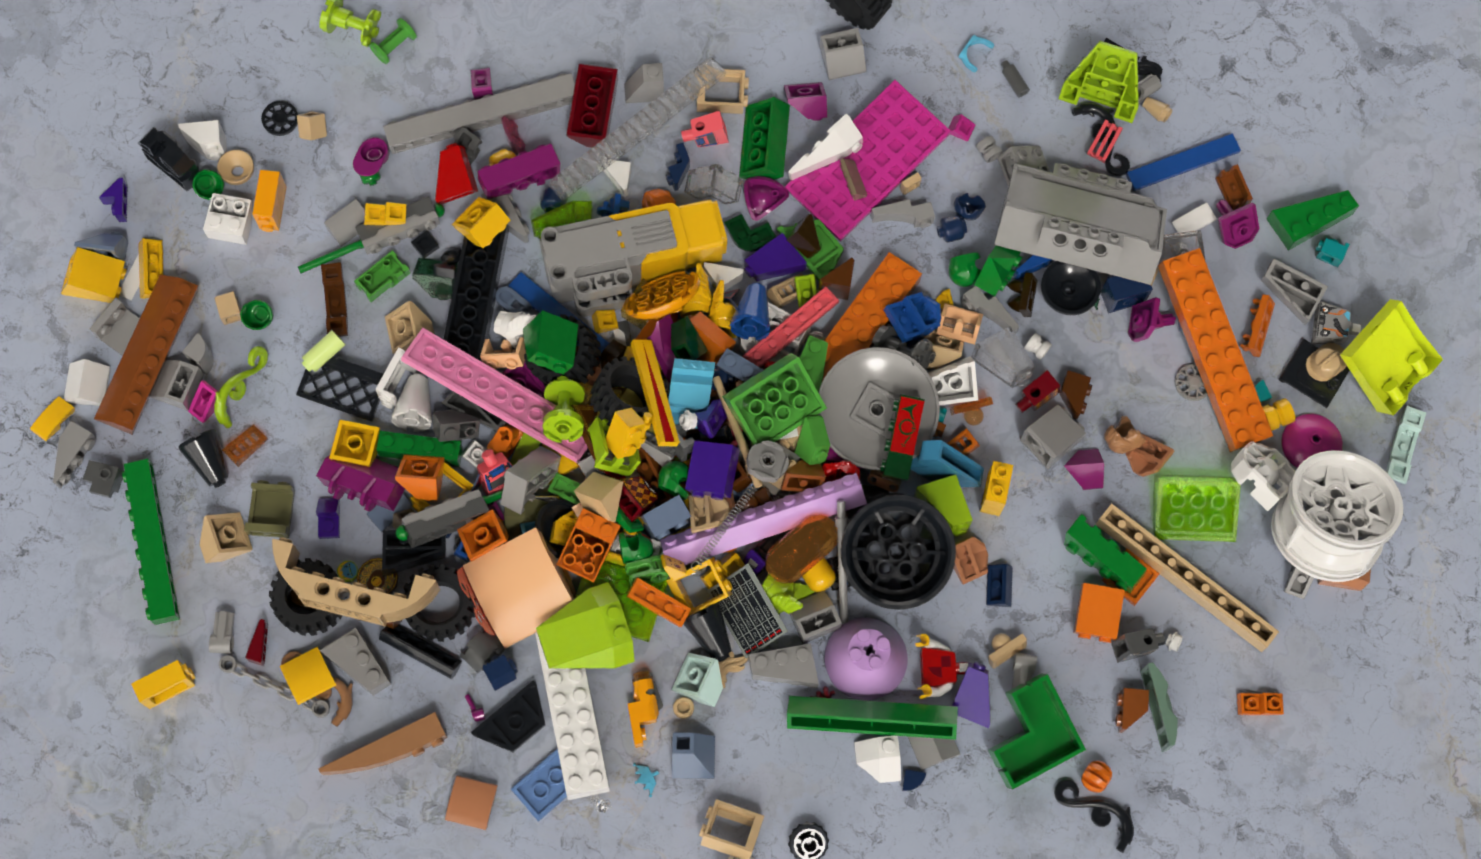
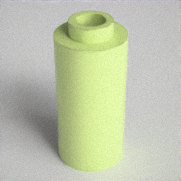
M331 330L302 356L304 360L302 365L309 372L311 370L316 372L346 344Z

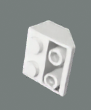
M213 193L203 227L206 236L211 239L247 245L251 230L252 200Z

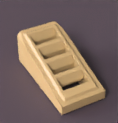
M802 272L769 289L767 297L773 305L782 308L797 299L794 277L803 276Z

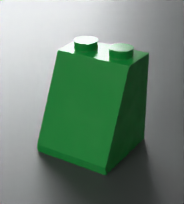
M542 310L523 328L527 360L535 363L537 366L551 369L556 373L565 374L574 366L578 324Z

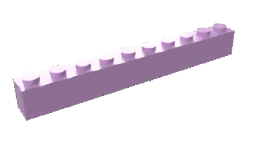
M857 473L832 482H826L814 488L805 489L793 495H787L782 499L767 502L755 508L746 509L740 512L739 515L735 514L737 518L733 515H728L735 519L734 521L727 517L725 522L730 524L727 526L728 529H725L721 524L719 527L692 533L690 528L684 532L669 535L661 539L660 542L664 555L680 560L685 565L693 563V561H699L698 555L699 558L704 559L700 556V552L701 555L708 558L837 514V501H845V511L865 505L867 502ZM709 540H710V543H712V544L715 545V547H712V546L709 544Z

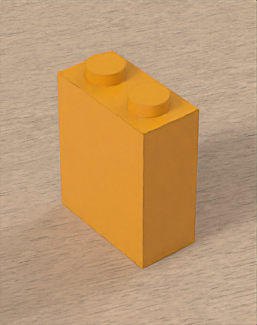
M260 170L252 215L259 228L265 232L279 231L287 187L281 173L278 171Z

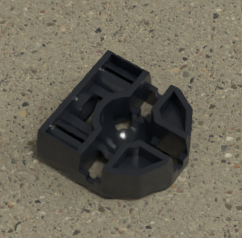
M152 127L138 142L142 147L144 155L184 190L189 191L192 188L193 177L199 172L195 159H189L178 147L177 140L166 131H158L155 127Z

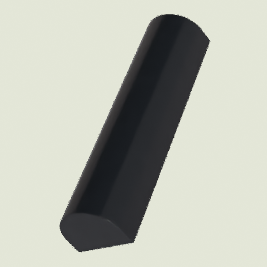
M386 626L379 635L380 641L450 679L454 678L461 666V660L399 626L394 629Z

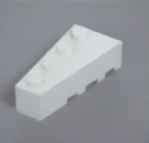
M971 356L928 372L936 387L939 405L978 400L975 361Z

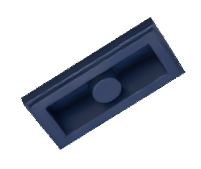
M1008 564L988 565L987 606L1011 607L1012 566Z

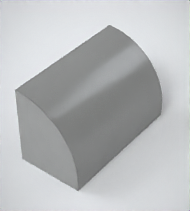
M356 199L324 222L327 230L341 247L358 235L355 227L364 224V208Z
M197 333L182 352L190 364L199 367L204 374L208 375L213 366V354L201 335Z

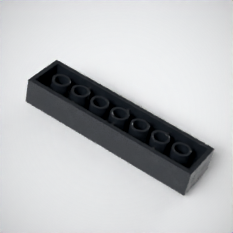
M508 224L502 232H499L493 238L492 243L484 248L474 245L464 236L443 340L481 362V351L485 339L489 337L494 312L495 296L498 291L509 235Z

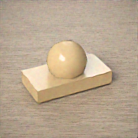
M1003 633L995 635L991 642L995 652L988 656L990 666L995 669L1013 657L1016 652L1019 653L1025 649L1027 638L1023 633L1013 640Z

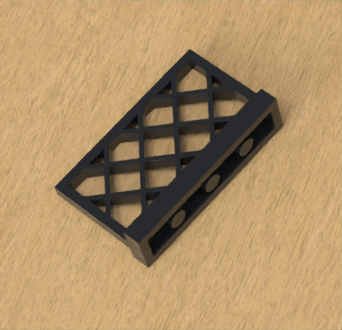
M334 356L321 367L324 373L313 377L311 371L309 372L305 369L296 396L371 422L373 421L380 399L378 394L370 397L366 387L372 384L378 385L383 373ZM337 371L340 373L342 380L332 384L328 374ZM325 376L330 386L319 390L315 381ZM354 377L358 378L361 386L351 390L347 381ZM313 383L317 392L311 395L303 394L305 385ZM344 383L348 392L338 397L334 387ZM331 389L335 399L329 402L324 401L321 393ZM363 389L367 399L357 403L353 393ZM350 395L354 405L344 408L340 400ZM369 402L371 406L369 416L362 414L358 406Z

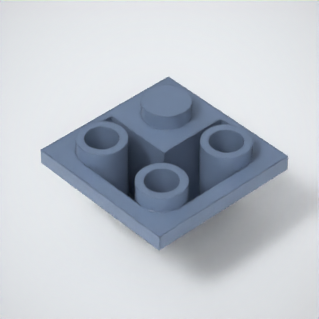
M673 732L672 779H715V736Z

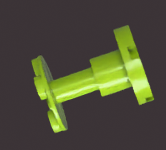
M326 0L325 5H328L326 11L322 10L320 29L324 32L332 33L336 26L346 30L349 27L362 31L361 45L369 47L372 38L376 39L378 36L379 27H377V24L381 18V11L372 9L366 20L353 16V11L343 8V0Z
M566 376L558 377L557 380L550 382L544 389L545 399L557 406H555L553 411L544 416L543 433L548 439L558 443H562V440L569 439V442H573L579 439L583 434L584 426L582 417L574 411L571 405H579L583 402L585 388L578 382L569 380Z

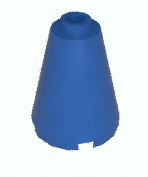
M752 283L747 286L738 304L739 310L735 311L730 321L731 332L737 337L746 340L749 337H755V340H761L766 338L770 331L767 290L760 283Z

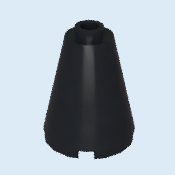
M215 429L200 433V436L192 437L181 443L178 447L180 452L209 486L214 485L217 488L226 483L225 479L228 478L218 433Z
M718 602L686 618L683 625L711 658L721 662L730 657L728 653L732 650L721 606Z

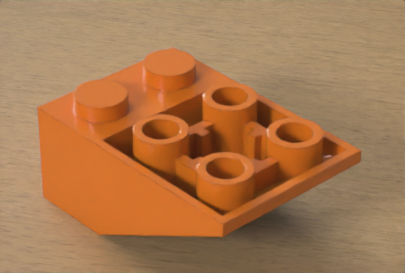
M583 508L556 565L591 582H595L613 547L618 532L621 530V525L608 521Z

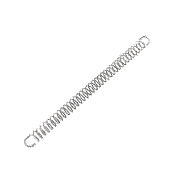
M741 496V498H739V501H737V504H735V507H733V510L731 511H734L735 513L737 512L736 510H734V508H738L736 507V505H740L738 504V502H742L740 501V499H742L744 502H746L747 500L742 498ZM709 540V544H710L712 547H715V545L712 544V543H710V540ZM700 552V556L704 559H707L705 556L701 555ZM698 555V559H699L701 562H704V560L701 559V558H699V555Z

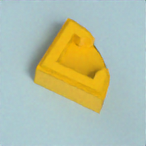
M950 289L944 290L936 299L942 311L945 304L954 306Z

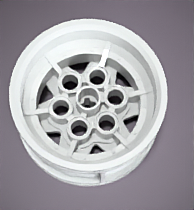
M1332 450L1320 452L1308 457L1297 468L1290 481L1288 492L1279 500L1271 519L1272 535L1282 555L1303 573L1331 582L1354 580L1366 574L1374 566L1381 555L1384 544L1391 539L1399 527L1403 517L1402 496L1388 473L1371 460L1346 451Z

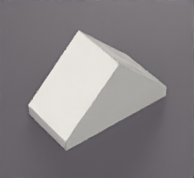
M602 159L600 161L601 170L625 198L628 196L631 162Z
M704 262V270L715 289L720 280H724V291L743 280L744 269Z

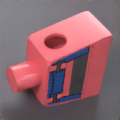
M720 111L691 119V129L681 131L683 141L695 140L697 147L729 143L726 125Z
M493 450L484 451L482 453L484 462L477 466L478 473L481 475V484L487 496L503 490L504 473L509 467L513 466L502 452L495 455Z

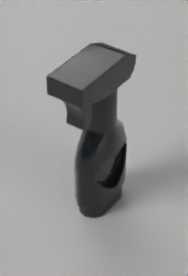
M450 247L440 258L442 263L434 264V275L454 279L456 277V265L454 264L459 262L461 248Z

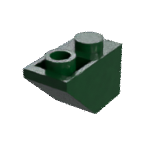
M686 316L671 324V350L677 359L696 360L708 350L689 317Z

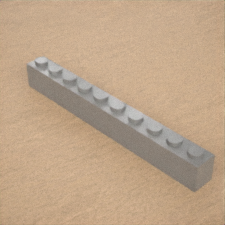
M572 73L560 74L553 79H542L538 83L524 84L517 89L503 90L496 95H485L481 99L467 100L463 104L456 106L449 105L442 110L428 111L421 116H410L406 120L399 122L392 121L383 126L391 154L453 138L455 132L461 129L462 126L468 131L474 132L570 105L573 100L575 82Z

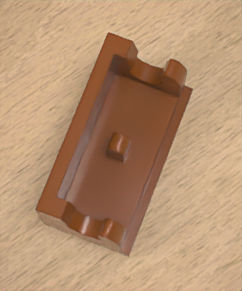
M1238 164L1232 166L1227 172L1225 169L1222 170L1218 177L1215 178L1224 200L1227 201L1233 211L1250 204L1253 200Z

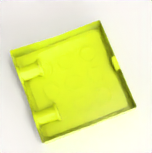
M1390 299L1340 354L1376 411L1393 416L1408 400L1409 392L1413 386L1421 379L1429 376L1443 361V358L1419 330L1402 301Z

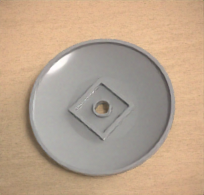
M881 347L866 348L845 356L830 369L818 392L827 407L818 415H821L824 419L830 448L845 461H851L856 466L864 469L880 470L882 459H886L887 451H884L886 439H890L891 431H888L890 419H894L896 412L892 411L894 399H898L900 394L925 399L913 459L920 454L922 442L933 438L938 425L940 412L939 398L931 377L916 360L894 349ZM878 404L882 407L883 412L881 415H874L871 408L873 405Z

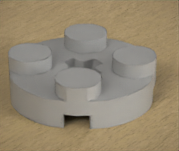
M762 441V443L751 447L746 458L747 471L750 475L761 481L774 483L785 474L789 465L788 456L786 457L783 452L784 449L779 444L772 441ZM766 457L770 458V462L773 464L766 465L763 460Z

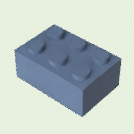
M680 495L642 515L640 518L646 535L658 541L671 533L669 529L672 528L676 531L688 524L687 519L692 516Z

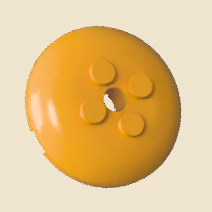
M685 271L674 272L641 286L642 291L637 294L632 293L625 300L623 305L625 312L633 318L648 320L659 319L682 310L683 306L692 300L699 289L700 279L698 274L695 272L686 274Z

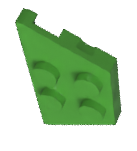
M817 219L814 220L821 250L812 258H807L800 251L798 252L807 262L806 267L820 282L822 277L835 269L844 248L824 224ZM798 223L789 227L779 226L777 232L779 234L783 233L788 238Z

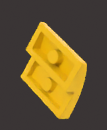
M318 646L280 666L298 705L336 686Z

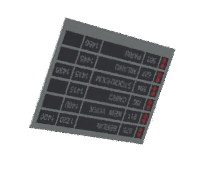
M749 563L725 578L732 585V595L718 602L721 606L724 622L746 659L749 657V654L756 653L788 632ZM719 584L707 591L711 599L723 593Z

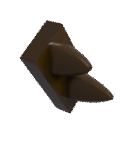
M1025 273L1023 278L1015 279L1007 284L1012 291L1021 293V296L1011 299L1007 304L1012 310L1021 312L1023 317L1032 316L1038 283L1033 273Z

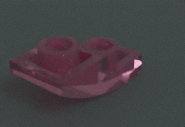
M503 116L501 118L503 129L510 147L516 155L526 151L525 143L519 138L517 124L512 119L508 120Z

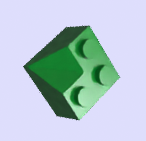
M996 245L988 256L974 285L993 296H996L999 290L1003 292L1015 274L1014 266L1018 267L1023 258L1020 256L1021 252Z

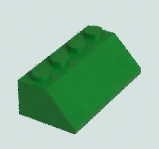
M772 97L746 107L739 178L748 179L754 176H762L775 180L784 176L790 112L789 104Z

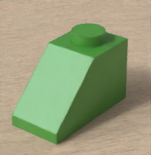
M821 415L805 417L794 453L809 465L825 463L830 448V441L824 419Z

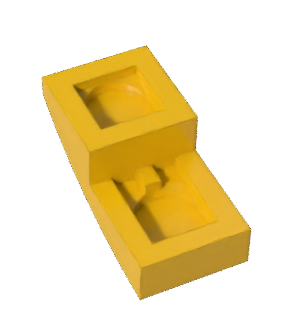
M386 202V205L365 203L364 225H401L406 223V204Z
M58 396L36 419L30 430L44 441H47L60 430V424L72 415L75 409L71 404Z

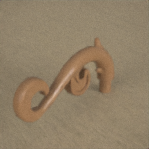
M297 651L287 653L283 657L281 665L302 655V653ZM333 676L336 683L334 688L340 694L341 703L337 702V715L331 723L338 727L343 719H347L351 712L353 684L350 683L347 687L343 681ZM330 688L315 697L318 700H328L332 695V689Z

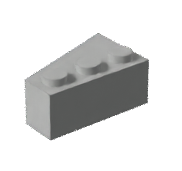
M1276 259L1272 260L1261 280L1304 325L1310 321L1328 287Z
M356 628L320 650L326 658L373 696L391 685Z

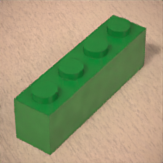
M380 431L376 451L379 457L401 460L403 455L444 457V462L449 466L460 467L463 446L461 441L456 440L439 442L437 438Z

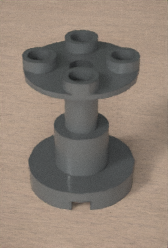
M883 325L877 330L872 340V343L875 344L874 347L900 351L916 360L925 370L929 363L935 360L936 353L933 351V345L930 340L923 339L912 349L907 347L906 342L902 343L892 325Z

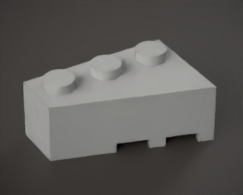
M540 446L523 459H520L511 468L509 467L504 473L505 481L500 504L521 515L525 511L524 505L528 500L532 502L536 498L535 492L539 488L544 489L556 473H558L561 456Z
M811 643L749 654V665L752 679L818 688L819 682Z

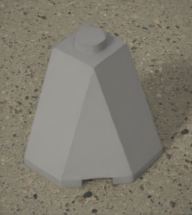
M662 63L642 64L624 84L626 103L664 101Z

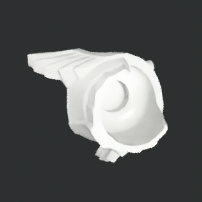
M501 310L494 322V332L505 337L510 342L511 347L516 349L519 338L523 337V328L536 315Z

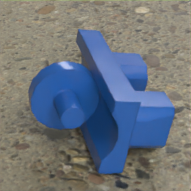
M615 193L614 198H611L610 202L604 201L603 206L598 207L596 213L605 217L619 214V212H628L630 202L621 199V194Z

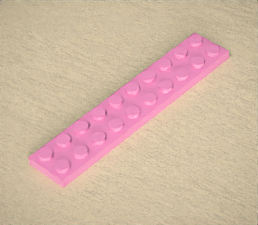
M422 328L403 354L402 362L572 461L580 460L588 449L582 436L573 442H569L568 439L558 443L544 435L542 427L543 418L547 413L553 411L557 405L430 331Z

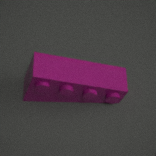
M552 144L540 145L535 150L524 151L511 159L505 158L495 165L482 167L478 171V181L486 198L491 199L510 194L515 188L520 191L525 190L530 184L544 185L546 183L545 180L559 181L561 163Z

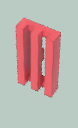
M1105 119L1087 155L1105 163L1123 128L1117 127L1116 124H1111ZM1106 127L1109 128L1100 147L1098 148L1097 152L1094 153L1093 151L1097 143L1099 142L1103 132L1105 131ZM1115 131L1116 134L1114 135L1104 156H1100V153L1102 152L1105 144L1107 143L1111 133Z

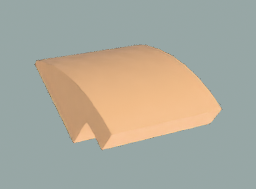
M536 527L487 552L474 561L463 565L472 589L505 649L537 632L536 627L574 600L562 568L556 565L558 558L549 551L542 533Z

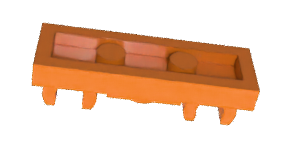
M1262 295L1261 300L1253 299V303L1259 305L1257 309H1250L1251 313L1255 315V319L1251 323L1252 334L1251 336L1244 334L1243 339L1249 342L1246 345L1240 344L1243 351H1250L1253 357L1261 356L1275 306L1270 295Z
M639 578L635 579L626 596L678 627L683 626L691 611V608Z

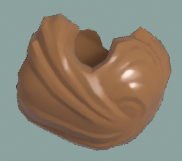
M1127 416L1121 417L1116 428H1114V425L1109 426L1104 434L1108 447L1118 454H1124L1139 448L1146 441L1141 432L1134 429Z

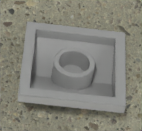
M908 737L921 770L961 755L953 739Z

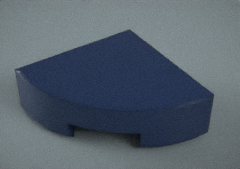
M905 769L902 791H911L919 787L924 781L926 773Z

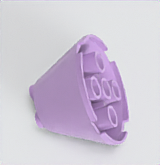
M858 618L844 623L840 629L832 634L826 646L824 660L831 682L839 691L851 698L867 701L890 694L898 687L907 669L908 656L906 646L894 628L877 619Z

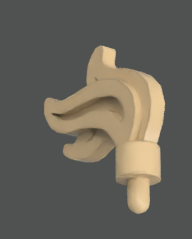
M731 651L728 653L730 655L729 658L718 662L723 688L726 687V675L729 672L737 673L744 670L745 666L742 665L748 661V658L746 659L745 656L734 658V653Z

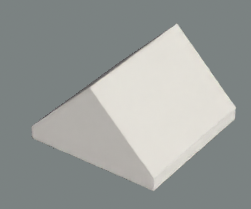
M87 359L70 363L64 400L69 404L100 406L108 388L110 366Z

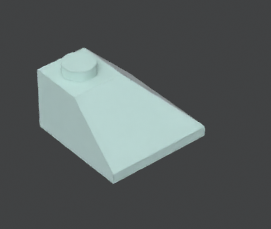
M688 652L672 687V691L698 703L715 707L723 689L718 660Z

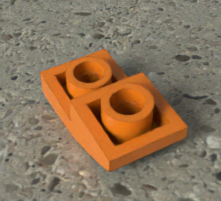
M1264 692L1260 694L1239 693L1237 694L1238 715H1283V694Z

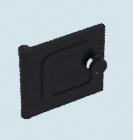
M1302 339L1281 374L1279 381L1287 383L1323 407L1328 408L1350 370L1346 366L1343 371L1328 381L1313 379L1307 372L1306 362L1308 357L1318 347L1306 339Z

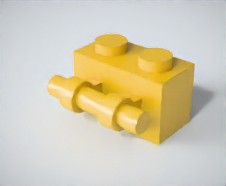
M632 408L615 411L606 436L607 447L617 459L634 455L636 449H639L645 442L646 431L650 429L652 424L651 413L645 412L643 417L640 418Z

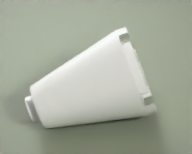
M415 373L408 377L393 410L391 421L402 430L407 431L408 427L414 428L413 432H421L431 427L432 413L429 383L423 374Z

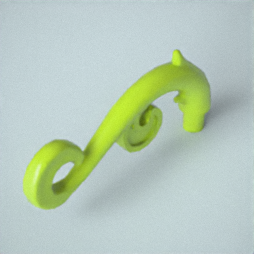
M256 346L249 352L248 364L250 366H255V359L259 356V362L256 367L234 375L224 383L219 392L215 393L214 413L217 421L223 424L225 428L232 426L230 417L226 412L227 397L229 395L232 400L238 401L243 398L246 385L242 380L256 374L267 363L268 353L264 347Z

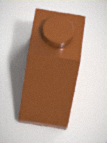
M800 460L786 471L781 490L802 492L805 489L823 485L826 476L821 464L809 465L805 461Z

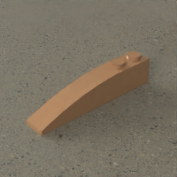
M434 712L318 769L322 775L346 774L369 770L391 764L412 755L417 757L425 752L424 749L430 746L435 748L442 745L444 739L448 737L437 714Z

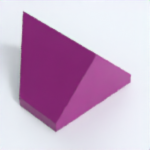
M1099 449L1078 450L1064 467L1083 490L1103 489L1104 461Z

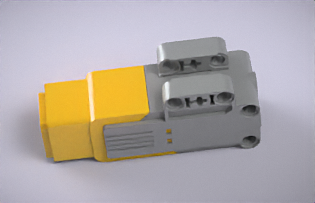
M711 199L681 206L665 203L558 227H547L542 230L541 240H539L552 297L559 303L574 300L577 313L583 317L591 316L597 310L623 309L627 298L622 299L619 295L627 294L629 297L632 294V286L648 283L674 272L685 271L686 273L687 269L696 267L697 263H701L704 266V262L712 264L722 262V254H726L727 236L717 200L711 201ZM583 302H587L590 304L587 307L580 306V304Z

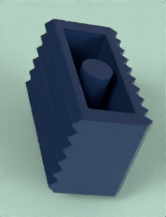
M502 655L498 659L490 661V664L487 663L486 666L483 665L482 667L494 691L517 679L515 673L518 671L511 657L506 658L505 655Z

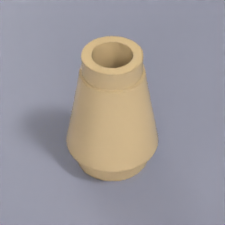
M1147 97L1142 105L1158 122H1166L1172 113L1170 105Z

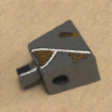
M1153 629L1122 635L1111 643L1117 663L1153 653L1159 649V646L1165 645L1164 635L1162 633L1155 634Z

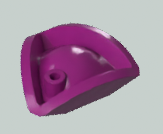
M754 176L746 179L744 182V195L752 220H760L782 204L789 197L787 189L777 181L767 177Z

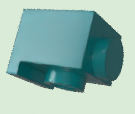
M1326 238L1324 241L1320 239L1316 247V251H1318L1316 259L1338 268L1350 244L1346 242L1345 245H1342L1335 239Z

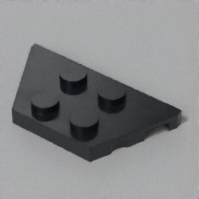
M533 680L476 727L471 734L474 737L514 753L546 726L536 682Z

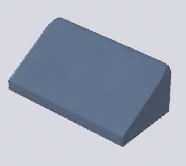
M402 494L394 512L376 505L372 511L367 513V516L383 532L393 523L394 513L410 509L412 504Z

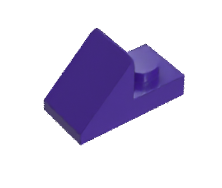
M118 178L99 197L104 205L112 204V215L119 222H127L128 185L123 178Z
M720 399L713 400L706 411L695 413L697 415L698 430L708 438H714L727 418Z
M319 498L316 508L318 538H340V499Z

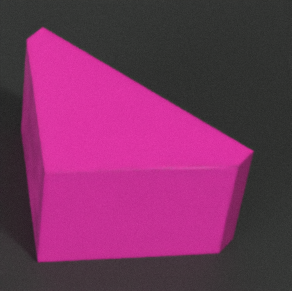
M202 380L188 412L202 423L206 422L214 413L215 393L217 390Z

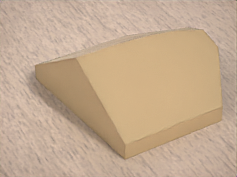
M689 495L692 533L719 527L724 519H726V516H728V513H730L729 503L724 498L723 500H715L707 495H704V498Z

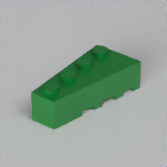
M1349 190L1272 210L1267 217V221L1289 251L1350 217L1359 205Z
M1081 514L1066 532L1064 541L1066 550L1073 555L1077 554L1087 566H1093L1098 569L1099 574L1105 579L1110 578L1119 589L1131 593L1145 576L1147 568L1128 552L1124 551L1121 553L1119 551L1120 547L1112 539L1106 540L1101 530L1096 525L1093 527L1089 526L1085 522L1087 518Z

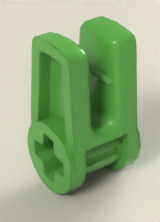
M654 555L646 559L627 563L625 571L627 575H630V586L633 585L636 578L648 584L665 581L669 575L663 568L661 556Z

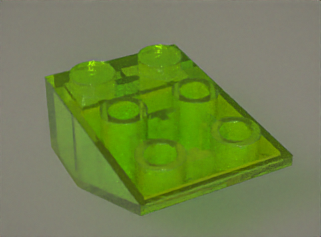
M570 201L532 219L531 224L534 237L541 239L542 230L547 227H558L594 219L592 201Z

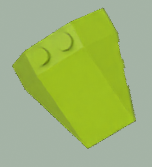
M1099 41L1064 81L1058 99L1077 105L1079 97L1115 108L1114 118L1133 123L1139 107L1138 53Z
M609 582L588 588L536 627L549 669H615L635 662L633 640L620 600Z

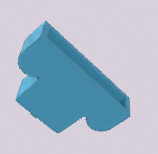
M942 440L923 441L920 454L912 460L911 470L930 481H936L956 474L961 487H981L984 467Z

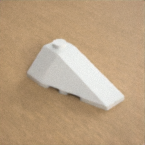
M847 114L827 131L829 134L824 140H818L814 144L815 146L811 154H805L788 171L791 180L843 159L852 152L856 153L862 148L863 136Z

